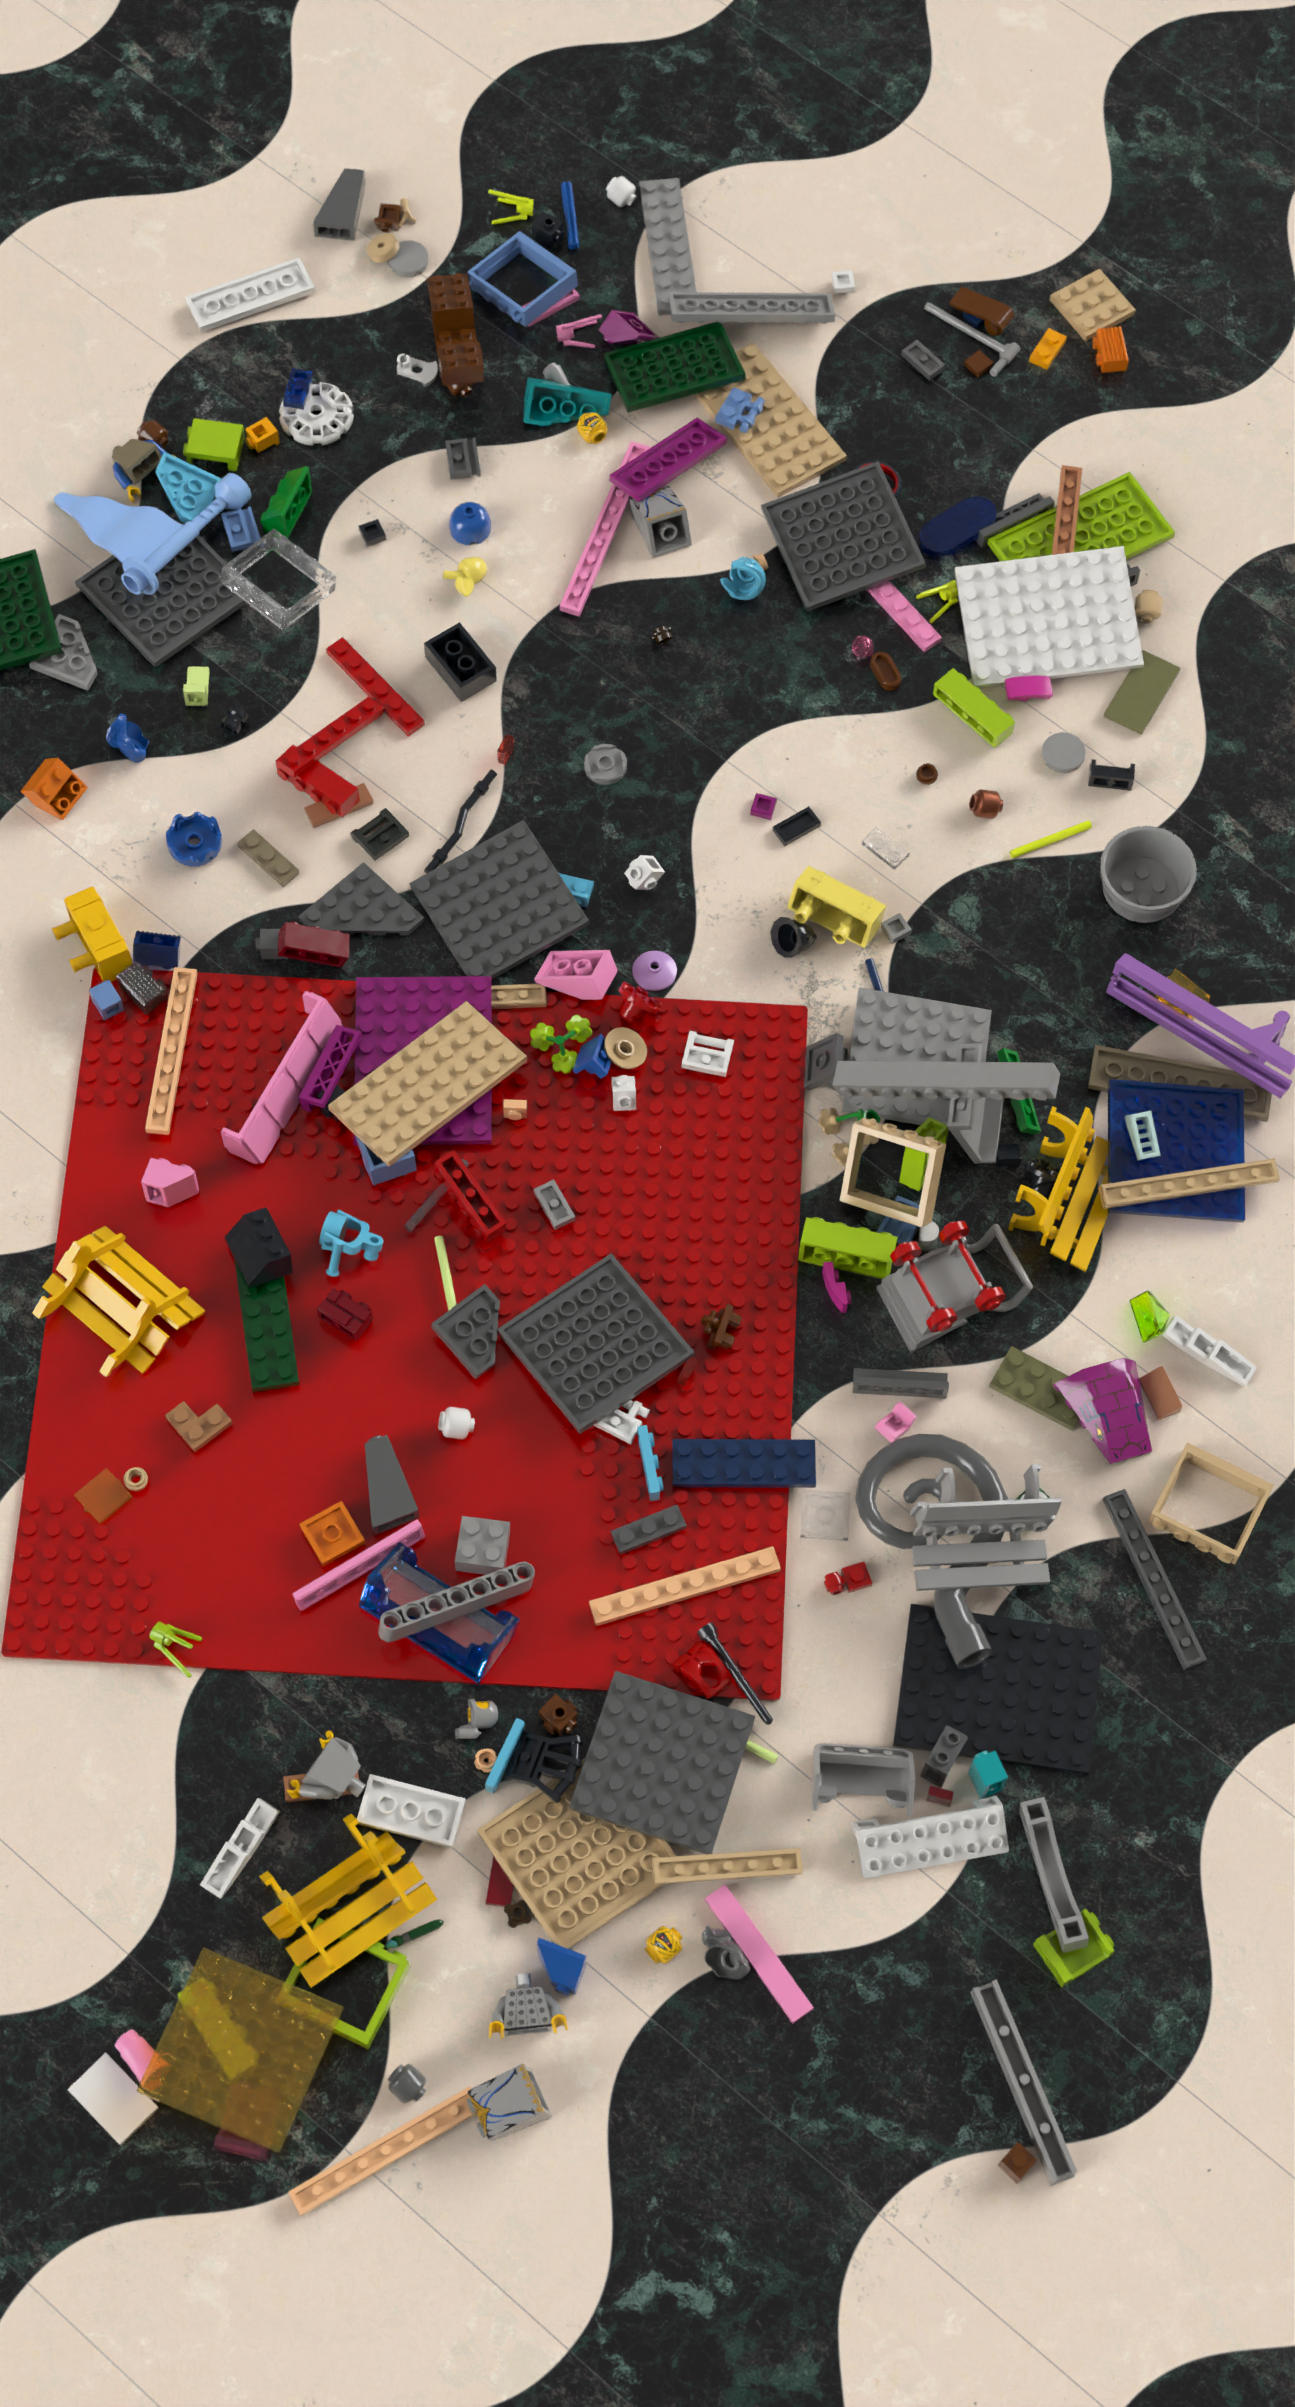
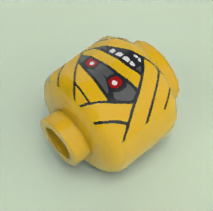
M585 413L579 418L577 431L588 444H598L605 439L608 428L599 414Z
M661 1926L646 1939L647 1947L645 1951L655 1963L667 1964L682 1951L680 1940L683 1938L674 1927L669 1929Z

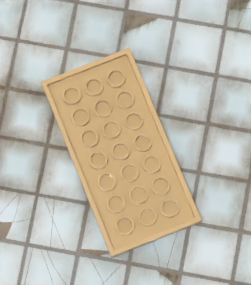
M754 342L736 351L746 373V380L694 394L714 420L733 387L752 394L751 402H755L758 397H762L765 400L762 412L756 416L753 427L749 428L747 433L741 432L739 429L741 425L738 424L734 430L720 424L718 425L777 498L845 462L847 459V455ZM745 410L743 416L748 415L749 412Z
M466 1001L330 1103L328 1107L349 1130L390 1167L526 1063L527 1056Z

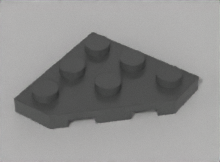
M486 1284L458 1303L430 1326L475 1379L495 1364L500 1301Z

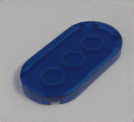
M975 496L966 498L928 521L922 527L920 532L922 548L931 555L940 554V556H947L978 538L980 530L995 523L996 508L994 504L984 497Z

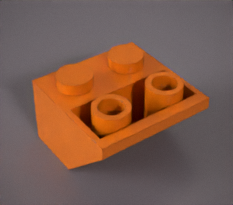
M50 758L43 761L21 792L36 807L60 820H64L88 787L59 758Z

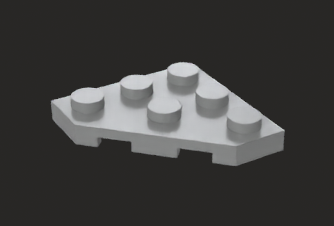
M59 614L55 624L63 652L31 661L29 663L30 668L88 691L98 674L78 621Z

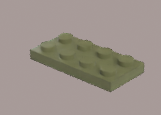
M1011 1346L989 1387L1071 1431L1074 1430L1080 1419L1073 1408L1070 1410L1065 1403L1066 1399L1060 1391L1058 1392L1053 1386L1056 1382L1068 1377V1375Z

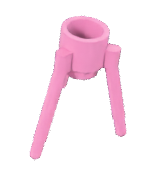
M599 314L572 323L557 325L558 342H563L564 346L572 345L595 348L594 344L570 341V339L574 338V329L596 324V320L602 318V315Z

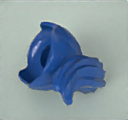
M119 714L109 727L106 740L110 746L119 748L121 753L132 762H142L146 758V748L149 741L143 737L142 731L137 724L127 721L125 714Z

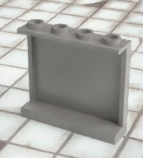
M980 1043L958 1044L956 1062H981L983 1047ZM959 1097V1099H951L947 1127L974 1164L996 1163L1004 1098L1001 1100L992 1098L975 1100L969 1097Z

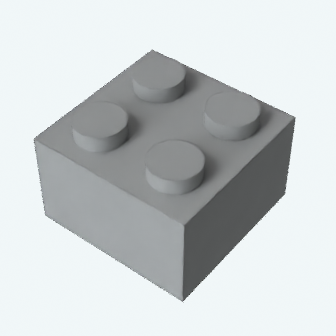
M462 1516L455 1558L456 1571L487 1575L505 1568L511 1532L510 1522Z

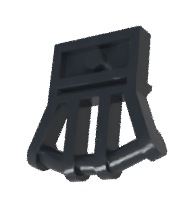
M523 1731L507 1770L506 1778L530 1785L531 1787H537L558 1804L561 1801L560 1797L570 1785L574 1784L576 1770L581 1767L580 1746L583 1745V1738L576 1735L548 1738ZM570 1746V1756L551 1751L552 1748ZM547 1760L567 1764L566 1771L562 1772L546 1768ZM542 1775L561 1781L552 1791L540 1781Z

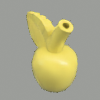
M480 557L464 558L458 564L457 571H443V579L456 580V589L463 596L468 597L473 591L474 584L480 582L486 575L487 567L484 560Z

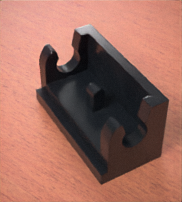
M1092 759L1089 767L1088 786L1131 791L1135 778V764L1131 763L1129 768L1096 765V759Z

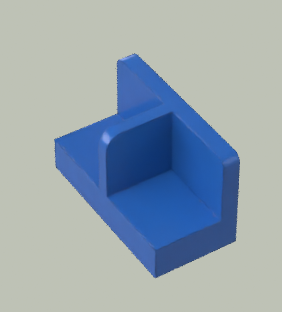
M602 1034L581 1046L573 1068L575 1074L583 1069L590 1074L596 1073L600 1079L608 1074L612 1061L605 1052V1037Z

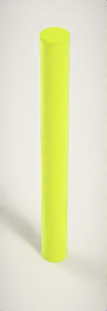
M1089 820L1010 850V855L1014 859L1091 829V822Z

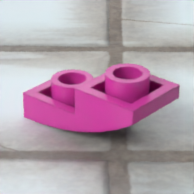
M1019 676L1004 680L1007 700L1027 701L1029 698L1050 699L1053 696L1051 680L1048 676Z
M823 1262L822 1274L826 1289L841 1313H845L847 1305L851 1304L850 1290H846L845 1282H839L838 1269L834 1270L833 1262Z

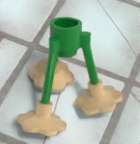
M825 1108L820 1112L821 1117L818 1119V1124L823 1128V1132L826 1135L839 1133L843 1120L857 1117V1121L863 1118H873L879 1123L881 1118L872 1109H868L865 1112L859 1109L854 1113L840 1116L835 1108ZM865 1134L863 1146H867L869 1143L876 1144L879 1138ZM835 1143L832 1146L834 1150L832 1156L842 1166H846L850 1143Z

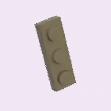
M254 829L237 842L238 847L282 887H285L299 875V869Z

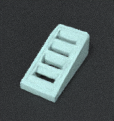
M1151 1111L1125 1116L1137 1160L1161 1156ZM1143 1120L1144 1124L1137 1125L1136 1121ZM1145 1128L1146 1133H1138V1130ZM1148 1137L1149 1142H1140V1139ZM1151 1146V1151L1142 1152V1148Z

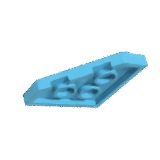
M166 452L163 453L155 471L179 520L184 523L192 521L212 503L215 497V485L221 480V478Z

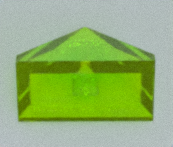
M1147 1290L1129 1300L1142 1342L1146 1343L1164 1333L1170 1314L1150 1291Z

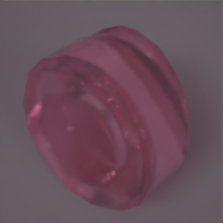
M868 636L856 637L852 643L853 653L858 657L872 656L874 650L871 638Z

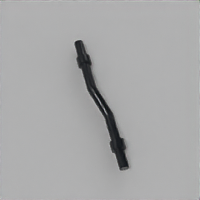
M491 769L483 780L478 781L474 786V791L459 810L453 834L442 848L437 849L433 854V859L424 869L426 874L436 869L440 864H443L448 858L447 854L462 836L469 810L480 796L485 795L489 790V785L497 776L494 770Z

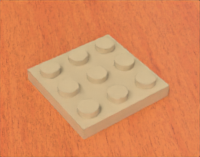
M1101 269L1050 295V301L1085 342L1096 336L1098 328L1113 327L1134 316L1136 311Z

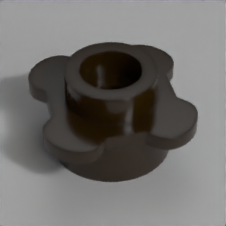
M666 626L657 628L651 638L652 641L656 640L657 644H662L673 638L671 634L673 628H666Z
M519 1900L518 1903L513 1905H505L504 1912L508 1915L509 1927L516 1928L524 1923L529 1924L531 1922L532 1916L528 1913V1905L524 1900Z

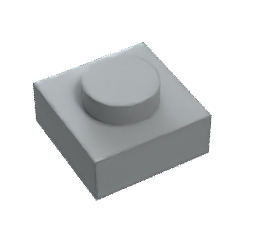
M900 913L881 922V928L892 944L910 935L912 929Z

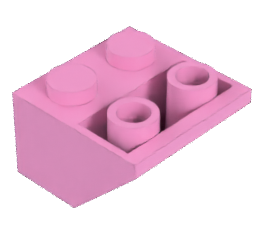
M150 1158L141 1181L146 1201L170 1207L198 1194L199 1186L195 1170L187 1165L182 1164L178 1166L171 1164L170 1161L163 1158L158 1160Z

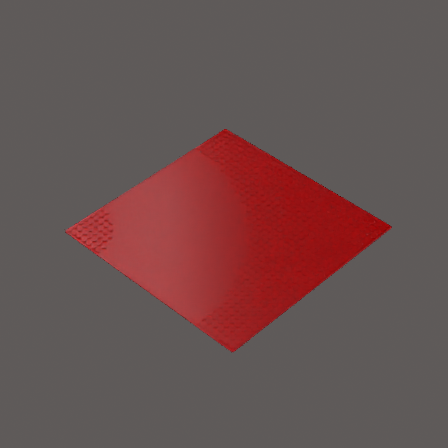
M96 967L92 973L91 988L103 983ZM135 969L134 972L112 981L111 984L122 1000L124 1011L105 1021L89 995L52 1273L58 1274L63 1280L67 1281L56 1270L65 1252L70 1249L74 1241H78L89 1234L92 1235L94 1231L107 1226L116 1235L119 1233L125 1235L124 1242L178 1288L186 1287L189 1290L188 1296L205 1310V1313L193 1321L190 1320L188 1324L178 1330L157 1314L153 1317L152 1322L169 1336L160 1354L156 1356L140 1341L138 1342L141 1347L155 1358L154 1362L145 1373H141L125 1359L111 1371L108 1377H105L100 1372V1369L107 1357L116 1352L115 1349L62 1304L46 1316L2 1642V1655L9 1658L176 1667L161 1650L154 1647L155 1641L149 1637L153 1627L158 1622H162L165 1625L170 1624L175 1628L202 1637V1641H197L175 1634V1636L192 1644V1649L175 1641L169 1646L164 1645L186 1668L609 1691L614 1673L618 1671L692 1696L704 1697L698 1684L683 1675L682 1672L674 1669L673 1662L684 1653H688V1650L701 1640L697 1635V1631L706 1624L713 1622L718 1629L717 1634L719 1636L717 1638L760 1700L778 1701L781 1696L789 1488L673 1487L672 1440L791 1439L808 1008L802 1005L652 997L662 1003L659 1011L656 1014L647 1011L637 1023H630L619 1014L624 1004V996L604 995L602 999L582 1000L563 992L546 991V1007L492 1009V1025L527 1056L526 1063L492 1088V1144L417 1145L412 1149L415 1155L416 1171L373 1185L365 1168L359 1146L354 1145V1133L341 1121L337 1123L333 1118H327L318 1106H314L312 1112L303 1110L299 1102L285 1128L280 1130V1136L265 1162L261 1164L251 1163L230 1153L224 1147L221 1135L223 1128L239 1134L307 1020L309 1014L304 1009L303 993L305 991L312 992L325 998L341 1019L343 1027L355 1030L356 981L197 972L169 1135L146 1133L145 1127L174 971ZM579 1015L581 1018L589 1020L592 1035L587 1037L583 1043L578 1042L576 1039H567L564 1048L569 1052L575 1051L578 1055L581 1046L596 1036L602 1034L606 1038L611 1030L624 1027L635 1031L642 1037L646 1044L647 1056L645 1061L634 1069L621 1068L611 1062L608 1074L601 1079L596 1073L590 1074L585 1069L577 1074L572 1069L570 1073L565 1074L562 1071L557 1072L553 1069L552 1056L560 1051L556 1042L553 1045H549L546 1051L533 1048L531 1046L532 1038L530 1037V1031L536 1028L538 1023H545L546 1026L550 1025L554 1028V1037L558 1035L563 1037L568 1033L566 1022L571 1020L572 1016ZM690 1031L697 1032L698 1035L734 1040L726 1077L681 1068ZM348 1036L349 1040L347 1043L351 1042L352 1036ZM697 1043L694 1044V1046L703 1047V1048H708V1049H713V1050H718V1051H723V1052H724V1050H725V1049L716 1048V1047H711V1046H706V1045H701V1044H697ZM355 1050L337 1083L345 1092L355 1085ZM341 1053L338 1061L342 1060L343 1053ZM332 1071V1073H331L329 1079H331V1078L333 1077V1075H334L333 1071ZM621 1075L634 1076L636 1088L635 1110H613L612 1077ZM504 1100H527V1118H521L520 1120L504 1118ZM453 1150L506 1222V1231L487 1244L483 1239L477 1238L472 1228L474 1226L470 1220L465 1221L460 1214L459 1209L461 1208L457 1202L453 1203L446 1193L447 1188L444 1184L440 1185L433 1175L435 1161ZM150 1158L157 1160L163 1158L170 1161L171 1164L178 1166L183 1164L195 1170L199 1186L198 1194L170 1207L146 1201L141 1181ZM553 1179L575 1215V1221L554 1230L533 1192V1189ZM267 1207L291 1254L293 1273L284 1276L300 1385L252 1392L235 1259L225 1241V1236L244 1214ZM339 1209L358 1220L368 1223L369 1232L381 1236L384 1241L382 1250L378 1253L379 1256L375 1261L365 1259L363 1256L365 1250L362 1249L355 1255L341 1252L338 1266L339 1275L333 1277L326 1273V1270L329 1268L332 1251L321 1249L322 1245L319 1244V1239L328 1213L330 1211L337 1213ZM347 1228L343 1241L346 1243L354 1241L358 1237L359 1232ZM436 1236L444 1237L456 1304L486 1284L500 1301L498 1328L612 1253L695 1353V1356L631 1399L633 1402L637 1400L643 1404V1407L650 1410L647 1418L637 1415L635 1418L642 1421V1426L647 1425L648 1433H653L655 1446L651 1447L653 1455L657 1454L659 1469H656L657 1477H662L664 1491H660V1500L650 1501L637 1435L633 1442L629 1444L594 1425L579 1434L501 1338L498 1331L495 1364L477 1379L471 1375L430 1327L431 1324L448 1312L434 1240ZM95 1260L89 1262L88 1267L135 1308L138 1307L141 1302L139 1297ZM77 1287L74 1288L92 1305H94L99 1311H101L106 1317H108L113 1323H115L120 1329H122L127 1335H131L126 1329H124L119 1323H117L112 1317H110L105 1311H103L98 1305H96ZM333 1288L339 1292L340 1290L346 1291L351 1295V1300L358 1304L363 1302L371 1308L373 1320L358 1341L318 1317L317 1309L319 1305L326 1299V1296ZM726 1304L734 1306L732 1312L742 1317L737 1329L733 1330L727 1327L725 1330L726 1333L735 1336L732 1347L728 1350L718 1346L713 1350L706 1347L711 1333H704L705 1326L700 1322L702 1316H709L712 1310L718 1314L719 1309H725ZM183 1401L198 1418L218 1404L232 1420L233 1424L198 1451L194 1452L169 1423L165 1415ZM622 1406L618 1408V1410L626 1414L630 1411ZM448 1407L468 1409L471 1418L475 1419L473 1432H469L464 1439L445 1437L442 1431L438 1429L439 1417L442 1411L445 1412ZM387 1435L419 1511L418 1521L422 1525L425 1538L303 1611H300L293 1597L294 1592L413 1522L410 1521L377 1535L373 1533L365 1443L374 1436ZM134 1467L142 1468L148 1476L147 1485L139 1491L129 1490L124 1483L125 1473ZM134 1477L132 1479L133 1483H138L140 1481L139 1477ZM342 1501L365 1539V1544L322 1566L299 1524ZM678 1505L687 1525L686 1529L622 1555L619 1554L611 1536L612 1530ZM462 1516L510 1522L511 1532L505 1568L519 1562L531 1564L534 1567L535 1574L529 1591L396 1641L387 1642L379 1637L380 1618L386 1611L485 1575L456 1571L455 1558ZM772 1546L774 1547L781 1567L780 1572L599 1626L595 1624L589 1606V1601ZM518 1576L521 1579H527L525 1576ZM496 1584L499 1587H505L503 1584ZM474 1592L477 1595H483L481 1592ZM453 1600L455 1603H461L459 1600ZM431 1608L432 1611H439L436 1608ZM413 1616L408 1617L409 1619H412V1620H416V1619H417L416 1617H413ZM385 1625L388 1628H394L393 1625ZM710 1643L707 1644V1646L710 1647L711 1650L716 1654ZM703 1666L701 1669V1677L710 1687L716 1686L720 1680L717 1666ZM727 1670L731 1678L730 1682L712 1697L747 1699Z

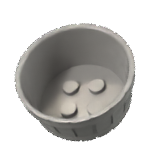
M1138 826L1129 828L1126 831L1124 830L1108 842L1101 857L1100 873L1104 896L1115 912L1131 921L1150 923L1169 916L1185 900L1196 880L1197 868L1192 851L1181 838L1162 828Z

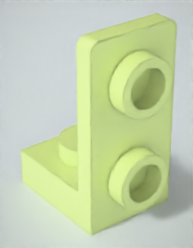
M188 667L187 684L183 686L186 706H208L209 667Z

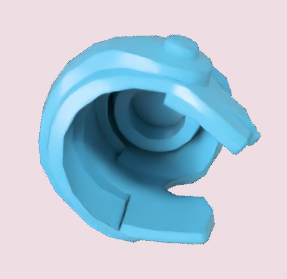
M740 557L731 563L729 576L732 582L728 578L720 579L721 585L728 591L729 595L738 600L755 598L761 593L766 582L762 567L758 562L749 557Z

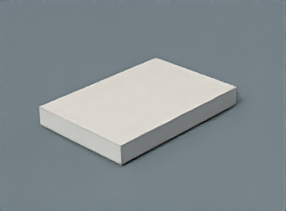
M107 2053L101 2056L68 2089L120 2146L159 2109Z

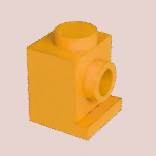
M267 417L245 429L247 437L245 442L251 450L255 448L259 453L273 444H279L278 431Z

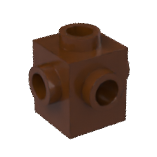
M557 1694L539 1710V1718L544 1722L543 1726L551 1734L556 1733L561 1737L565 1732L569 1734L578 1724L576 1722L577 1708L569 1700H562Z

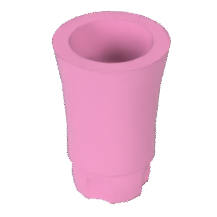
M133 2029L120 2036L115 2044L116 2049L121 2053V2057L131 2068L144 2090L158 2084L171 2069L172 2065L162 2058Z

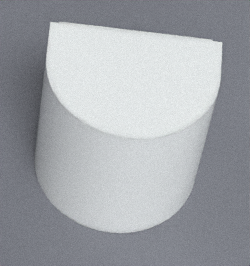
M933 1221L919 1229L918 1245L921 1250H931L937 1243L939 1228Z

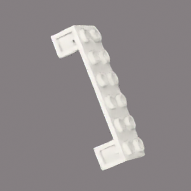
M997 1796L972 1800L973 1808L884 1825H880L876 1818L852 1822L853 1833L858 1842L863 1877H876L1008 1852L1009 1846L1003 1804Z

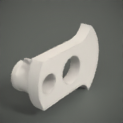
M400 354L397 357L398 375L420 381L424 387L432 384L437 378L438 365L436 361L428 363L411 358L409 355L405 356V354ZM414 367H421L423 371L421 373H414L412 369Z

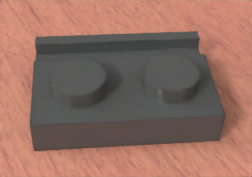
M474 437L472 440H466V438L446 440L450 480L471 478L472 475L481 477L476 438Z

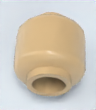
M1143 590L1135 598L1134 609L1136 617L1140 618V621L1143 623H1152L1153 620L1158 619L1162 613L1163 598L1157 591Z

